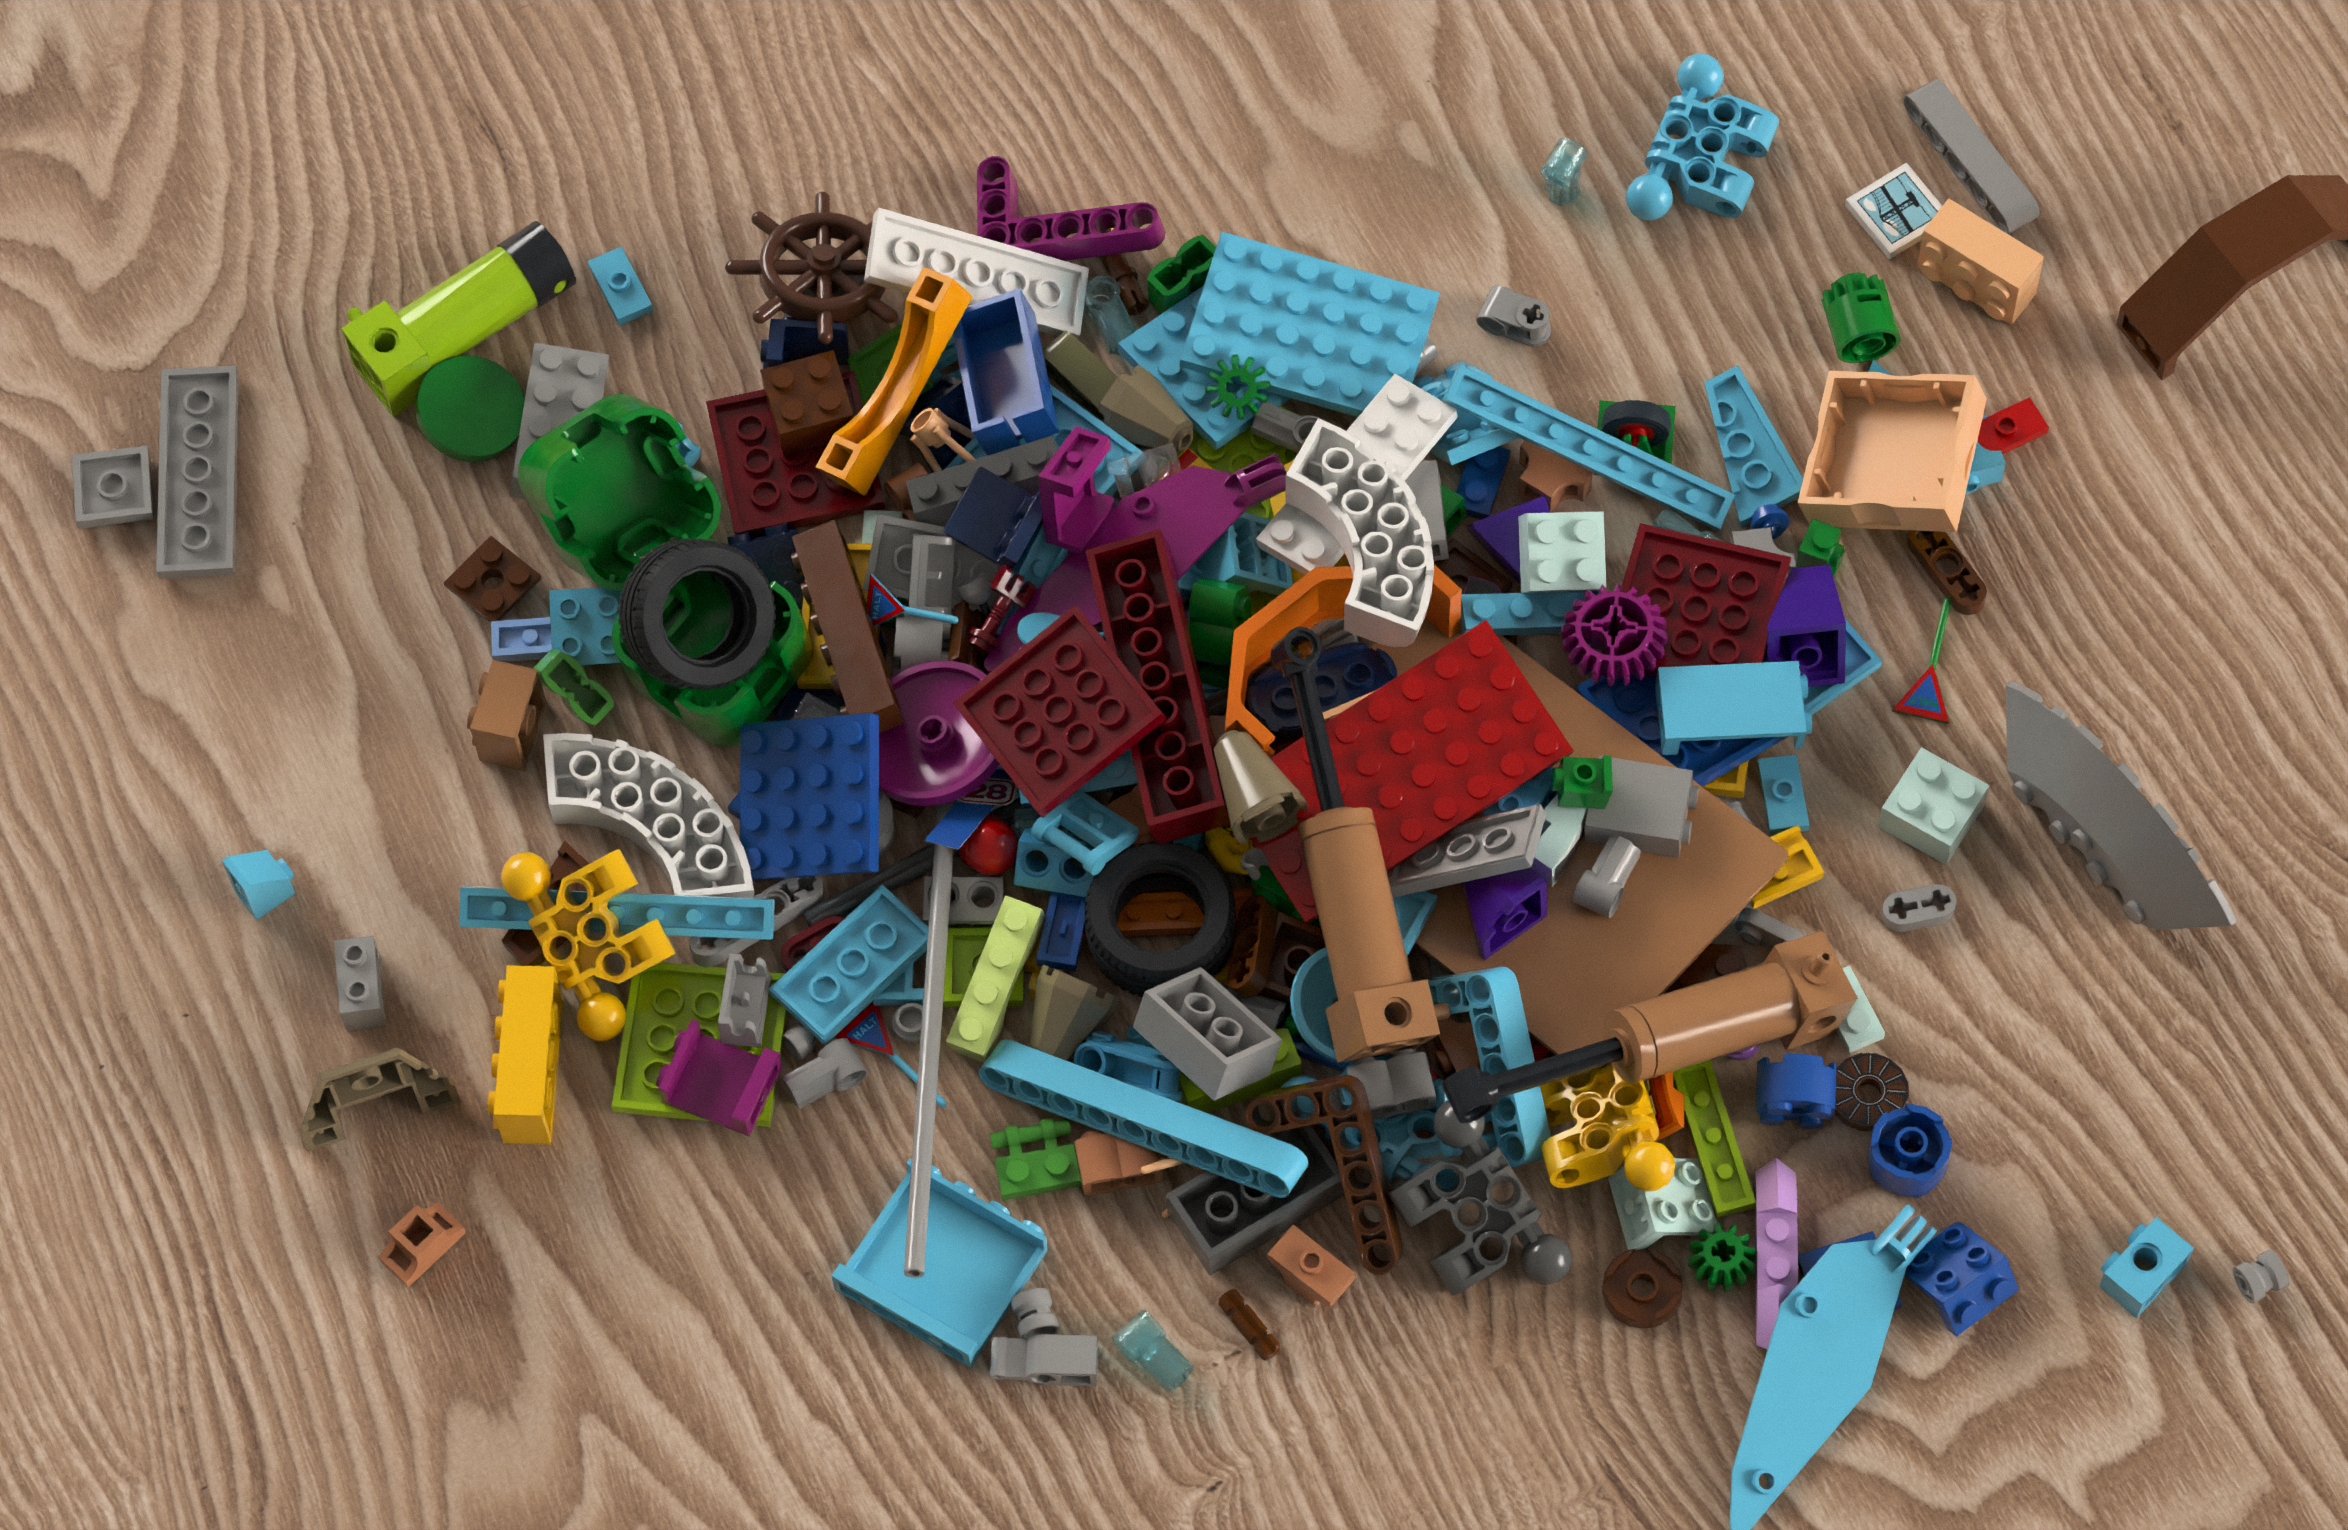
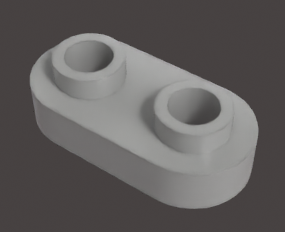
M1744 908L1735 922V927L1739 931L1738 935L1743 941L1754 946L1760 944L1770 950L1773 949L1774 945L1806 936L1802 932L1752 908Z

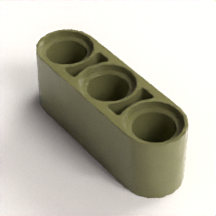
M1064 331L1042 349L1047 375L1078 405L1103 422L1104 415L1099 412L1100 403L1117 379V376L1074 335Z

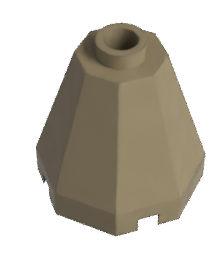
M1139 365L1132 368L1136 372L1134 375L1129 376L1123 373L1118 376L1100 403L1099 412L1104 415L1103 423L1138 449L1147 448L1152 452L1171 456L1186 450L1193 440L1194 434L1192 431L1194 424L1161 381Z
M1043 965L1036 980L1030 1047L1070 1062L1074 1058L1076 1049L1086 1042V1037L1092 1035L1094 1031H1099L1112 1017L1120 999L1108 992L1104 994L1098 991L1097 987L1071 975Z

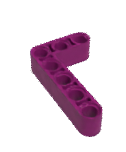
M991 156L984 159L977 168L978 236L1000 243L1004 242L1007 245L1063 261L1151 250L1161 245L1165 239L1166 232L1157 209L1147 202L1019 218L1018 185L1008 162L1000 156ZM1002 177L999 181L993 182L996 178ZM1003 210L999 214L993 215L996 211ZM1150 224L1148 227L1140 229L1143 225ZM1114 228L1111 232L1103 233L1107 229ZM1077 233L1075 236L1067 238L1070 234ZM1040 238L1036 242L1030 243L1033 239Z

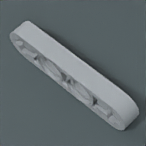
M821 876L783 879L753 898L775 899V903L784 906L780 913L774 914V931L803 915L807 909L822 902L824 898L823 880ZM804 886L806 889L813 888V890L807 892L805 889L799 891V888ZM691 936L689 946L691 957L697 965L714 967L729 959V953L737 954L761 939ZM706 944L708 947L714 946L715 948L713 950H709L706 947L701 949V946Z

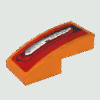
M1673 1072L1644 1081L1659 1127V1136L1655 1142L1684 1128V1094L1673 1088Z

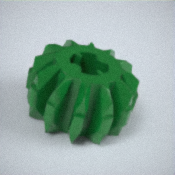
M1234 354L1231 357L1233 369H1229L1226 362L1220 359L1217 365L1224 374L1221 376L1213 371L1208 373L1207 376L1210 379L1219 383L1218 386L1206 387L1205 392L1208 394L1219 392L1220 397L1210 403L1212 408L1219 406L1223 401L1227 403L1222 412L1223 417H1229L1233 406H1235L1237 418L1242 420L1245 418L1244 405H1247L1252 414L1256 415L1259 413L1258 407L1252 401L1254 398L1263 403L1268 402L1269 397L1258 393V388H1268L1271 386V382L1267 380L1257 382L1256 377L1266 371L1264 366L1257 368L1253 373L1249 371L1254 363L1253 357L1249 356L1245 360L1243 368H1240L1239 356ZM1234 376H1240L1241 382L1248 383V392L1243 391L1244 397L1236 398L1235 392L1228 391V383L1234 382L1232 379Z
M1717 1222L1714 1224L1713 1234L1702 1228L1698 1234L1700 1241H1692L1690 1243L1689 1251L1693 1255L1688 1258V1267L1697 1269L1694 1275L1696 1282L1709 1279L1707 1289L1710 1292L1716 1288L1717 1283L1722 1284L1723 1290L1726 1293L1731 1291L1732 1282L1743 1287L1747 1280L1745 1275H1752L1755 1272L1756 1265L1752 1260L1756 1259L1757 1250L1753 1247H1748L1751 1239L1749 1234L1736 1237L1737 1226L1735 1224L1729 1227L1728 1232H1723L1722 1226ZM1716 1254H1723L1728 1262H1721V1258L1716 1256Z

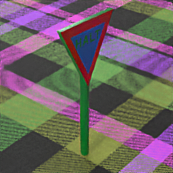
M1949 598L1943 600L1928 669L1892 709L1893 712L1949 724L1935 673L1951 604Z

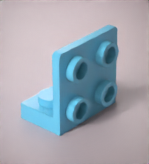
M604 587L549 590L552 649L572 656L581 666L621 664L612 645V630L619 616V599H621L620 593L622 590H609Z

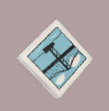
M1907 163L1850 196L1845 202L1846 208L1889 260L1921 241L1923 230L1942 207L1940 202Z

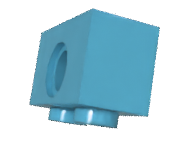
M2157 1217L2147 1227L2141 1223L2127 1239V1242L2130 1244L2121 1255L2115 1251L2100 1269L2104 1274L2099 1287L2136 1318L2189 1263L2194 1247ZM2145 1259L2152 1264L2153 1269L2148 1271L2141 1270L2136 1267L2134 1261Z

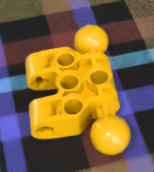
M620 849L564 877L560 884L556 905H554L547 892L551 873L544 859L533 852L514 854L506 861L502 869L501 880L503 888L514 899L527 902L534 915L533 918L528 920V923L542 947L544 957L551 963L552 967H555L557 976L565 991L570 988L574 989L581 1002L577 1009L579 1029L585 1036L594 1041L605 1042L614 1039L622 1032L626 1023L625 1007L618 997L609 992H601L593 976L617 984L631 979L676 954L658 919L628 934H623L620 931L618 918L613 912L608 910L607 906L610 899L638 884ZM575 882L582 884L587 890V899L583 904L576 902L572 898L571 888ZM593 918H599L605 923L606 934L603 938H597L591 933L590 922ZM560 936L567 938L571 942L572 952L568 957H564L557 952L556 941ZM612 953H618L624 958L625 969L622 973H616L610 968L608 962Z
M1611 1063L1601 1066V1069H1592L1585 1075L1576 1074L1540 1086L1549 1127L1571 1121L1575 1123L1573 1128L1548 1138L1541 1146L1543 1160L1550 1183L1557 1188H1570L1613 1175L1624 1159L1625 1176L1636 1189L1644 1192L1659 1191L1669 1184L1674 1176L1675 1161L1665 1145L1655 1142L1659 1136V1127L1644 1081L1636 1084L1627 1083L1618 1075Z

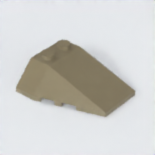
M399 1048L319 1073L300 1127L301 1137L307 1151L344 1140L346 1137L339 1118V1110L413 1087L422 1114L461 1102L454 1081Z

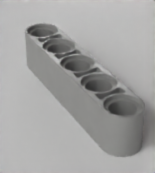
M1934 79L1904 96L1903 103L1909 117L1997 228L2010 234L2039 217L2038 204L2030 191L1941 80Z

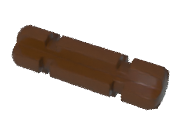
M1230 1289L1219 1298V1306L1227 1316L1231 1315V1321L1249 1344H1255L1254 1350L1260 1358L1265 1361L1269 1360L1279 1352V1342L1272 1334H1267V1327L1248 1304L1244 1305V1299L1236 1289Z

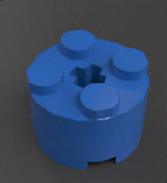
M1783 1054V1062L1770 1063L1768 1057H1763L1757 1061L1756 1112L1760 1114V1123L1778 1126L1784 1124V1120L1799 1121V1126L1802 1128L1816 1129L1823 1127L1824 1119L1835 1115V1062L1825 1066L1823 1065V1057L1808 1054Z
M1907 1104L1905 1108L1895 1109L1890 1113L1887 1111L1882 1114L1874 1125L1867 1156L1872 1179L1889 1192L1906 1197L1919 1198L1927 1195L1930 1190L1935 1188L1946 1173L1952 1147V1139L1943 1124L1941 1116L1927 1107ZM1908 1148L1915 1150V1152L1908 1153L1906 1151Z

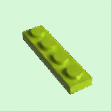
M1711 1061L1674 1071L1673 1083L1675 1089L1684 1094V1118L1716 1218L1755 1209L1756 1200Z

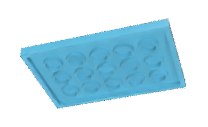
M1221 231L1180 358L1179 367L1207 375L1210 371H1213L1222 376L1224 373L1217 365L1220 359L1226 362L1229 369H1233L1232 355L1238 354L1240 368H1243L1245 360L1250 356L1254 358V363L1249 371L1253 373L1261 366H1264L1266 369L1262 375L1256 377L1257 382L1265 380L1271 382L1270 387L1258 389L1359 417L1394 374L1413 384L1440 292ZM1240 376L1232 377L1234 382L1248 386V383L1241 382Z

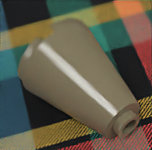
M1232 730L1220 736L1213 753L1235 839L1241 844H1249L1246 838L1256 837L1259 843L1273 839L1294 827L1299 822L1296 814L1301 809L1304 813L1308 810L1307 801L1302 793L1247 732Z

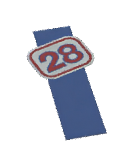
M996 769L981 786L962 798L957 799L956 804L924 841L958 850L995 805H1008L1014 801L1017 785L1005 770Z

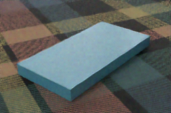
M882 884L769 988V994L819 1041L826 1045L927 951L929 926Z

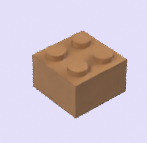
M493 660L489 672H484L481 676L478 693L481 696L477 707L473 706L470 709L467 729L471 731L472 745L476 747L480 761L525 771L547 704L537 669Z

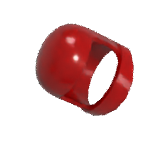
M989 812L957 852L964 864L983 875L995 876L1006 872L1014 865L1017 859L1019 840L1017 834L1006 821L996 814Z

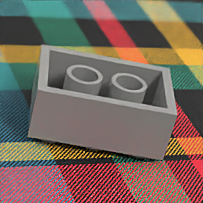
M1202 967L1145 991L1133 1024V1028L1214 1101L1269 1076L1283 1040Z

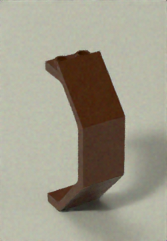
M2287 175L2201 226L2120 307L2116 325L2161 380L2174 373L2180 354L2246 290L2327 241L2346 240L2348 242V184L2340 175Z

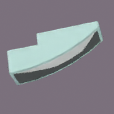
M1558 794L1544 809L1546 818L1532 863V868L1552 887L1567 869L1579 848L1585 832V821L1588 808L1558 806Z

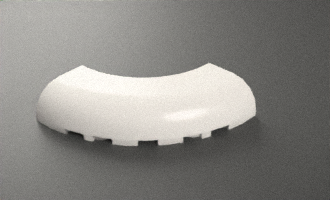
M1318 418L1286 474L1285 503L1302 510L1320 522L1338 541L1347 556L1353 582L1344 603V631L1382 645L1407 647L1414 643L1432 595L1434 560L1428 524L1425 517H1422L1410 487L1401 476L1398 478L1386 465L1387 461L1380 454L1375 456L1360 444L1359 438Z
M543 734L548 805L554 824H585L613 831L626 837L646 851L660 866L671 884L674 895L754 897L750 866L733 823L715 802L714 797L695 778L691 779L665 757L652 751L646 752L629 746L628 742L619 739L614 742L593 738L591 734Z

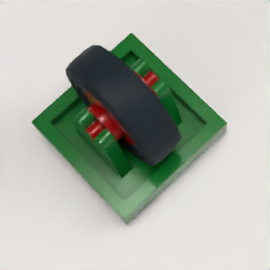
M1599 400L1598 430L1672 464L1676 406L1656 405L1652 402L1640 400H1625L1621 402Z

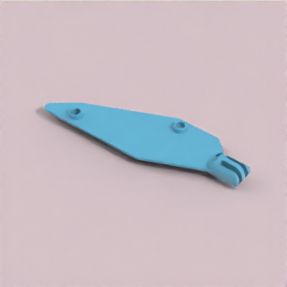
M1907 1204L1877 1239L1831 1245L1781 1303L1731 1471L1730 1530H1750L1871 1388L1906 1268L1937 1232L1933 1226L1928 1227L1907 1249L1906 1247L1927 1222L1921 1215H1918L1894 1238L1895 1234L1915 1212L1911 1205ZM1761 1475H1764L1768 1480L1766 1489L1759 1485V1477Z

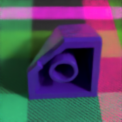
M1545 496L1466 525L1468 532L1520 585L1518 516L1526 513H1551Z
M1830 565L1791 569L1767 625L1768 662L1799 661L1800 675L1807 676L1808 687L1845 683L1846 621Z
M1532 867L1461 883L1479 955L1484 961L1547 917L1546 880Z

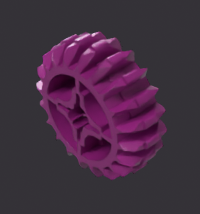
M1619 583L1612 592H1607V588L1603 584L1599 588L1598 595L1587 590L1585 601L1575 599L1573 611H1567L1565 614L1566 624L1561 629L1562 637L1564 638L1563 651L1569 653L1568 661L1571 666L1579 665L1578 672L1581 677L1592 672V681L1595 684L1602 677L1607 678V684L1610 687L1617 678H1621L1622 682L1627 686L1630 683V675H1634L1642 680L1644 669L1654 671L1656 659H1662L1664 656L1663 646L1667 643V633L1664 631L1666 629V620L1664 617H1660V607L1658 604L1650 605L1648 594L1637 598V590L1634 586L1627 593L1622 592V587ZM1624 616L1630 617L1636 622L1628 621ZM1614 625H1617L1618 636H1615V644L1612 645L1611 634L1614 632ZM1592 648L1601 649L1605 652L1606 655L1601 654L1593 650ZM1634 650L1630 653L1622 655L1626 651Z

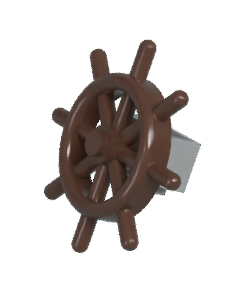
M826 192L816 194L814 213L799 215L781 225L763 212H755L751 217L752 223L769 235L761 249L760 260H729L725 265L726 272L730 275L760 276L761 287L769 300L753 312V320L758 324L765 323L776 313L782 311L784 312V317H793L802 321H817L818 340L822 344H829L833 339V322L840 323L851 320L868 310L888 324L894 323L897 319L896 311L880 300L886 287L864 281L867 260H847L858 250L862 251L866 257L868 256L873 220L866 225L853 217L830 212V197ZM816 238V246L813 248L802 242ZM831 238L845 241L837 248L831 246ZM786 250H789L801 260H779V258ZM778 275L801 276L787 286Z

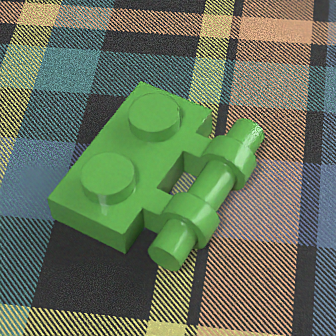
M1052 1118L1040 1120L1041 1124L1017 1128L1016 1124L1006 1126L1005 1131L990 1133L993 1149L1009 1147L1010 1156L995 1158L1002 1201L1081 1186L1074 1144L1058 1146L1056 1137L1071 1135L1069 1119L1053 1122ZM1044 1140L1045 1149L1022 1153L1021 1144Z

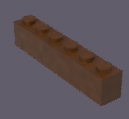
M829 521L792 536L796 552L791 553V558L799 575L804 574L806 582L800 584L807 604L814 605L816 612L810 614V618L817 635L824 636L825 643L820 645V649L827 666L833 665L835 674L830 676L833 689L838 698L843 696L845 705L840 707L841 715L878 714L879 733L906 723L846 539L836 521Z

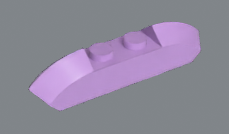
M1774 1158L1755 1171L1754 1185L1756 1200L1755 1249L1757 1250L1755 1259L1756 1345L1768 1349L1781 1303L1798 1285L1796 1173L1777 1158Z

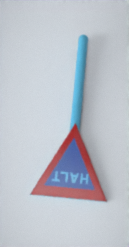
M870 574L867 606L874 627L900 614L952 624L958 623L959 619L956 616L903 606L873 574Z
M873 1003L869 1005L833 1038L835 1040L847 1038L851 1045L887 1055L917 1084L918 1074L892 1050L879 1006H874ZM937 1093L936 1103L942 1108L946 1107L947 1102Z

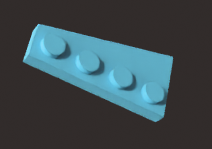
M1738 365L1704 382L1731 490L1735 494L1734 502L1742 528L1752 522V515L1758 508L1768 504H1774L1781 508L1799 499L1803 477Z

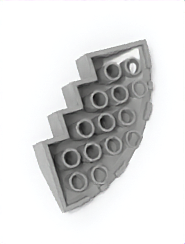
M2009 682L2006 685L2007 771L2014 783L2012 785L2014 794L2022 803L2031 804L2045 810L2051 822L2049 830L2053 837L2059 843H2066L2083 852L2088 862L2086 865L2087 872L2095 882L2106 884L2120 891L2125 902L2123 908L2129 919L2135 924L2140 923L2155 930L2232 926L2237 922L2214 879L2206 881L2195 864L2201 858L2194 847L2190 848L2182 838L2173 833L2179 829L2178 825L2160 803L2153 807L2139 791L2141 788L2139 778L2124 763L2116 766L2100 750L2103 747V742L2084 725L2081 724L2076 727L2067 717L2066 711L2058 706L2050 710L2042 704L2043 699L2040 694L2016 682Z

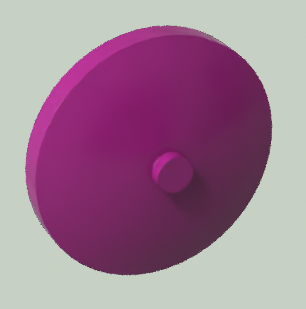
M933 661L908 668L891 678L906 723L879 733V790L896 801L909 805H940L952 802L971 793L987 781L1000 765L953 704L955 700L987 676L984 672L961 662Z

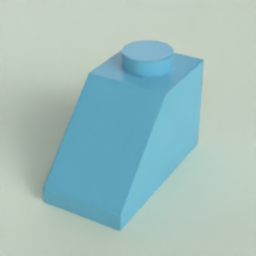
M268 850L228 856L222 860L234 892L256 920L295 894L290 881L295 877L292 870L282 858L276 861Z

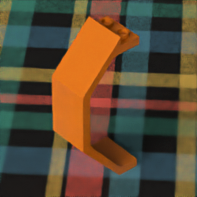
M1434 565L1432 595L1425 618L1433 623L1447 638H1450L1460 630L1462 589ZM1350 566L1315 567L1234 630L1225 733L1232 730L1247 732L1270 758L1275 755V751L1269 746L1275 740V736L1245 708L1248 681L1255 672L1271 661L1273 645L1290 630L1297 627L1312 629L1324 620L1344 619V603L1353 582Z

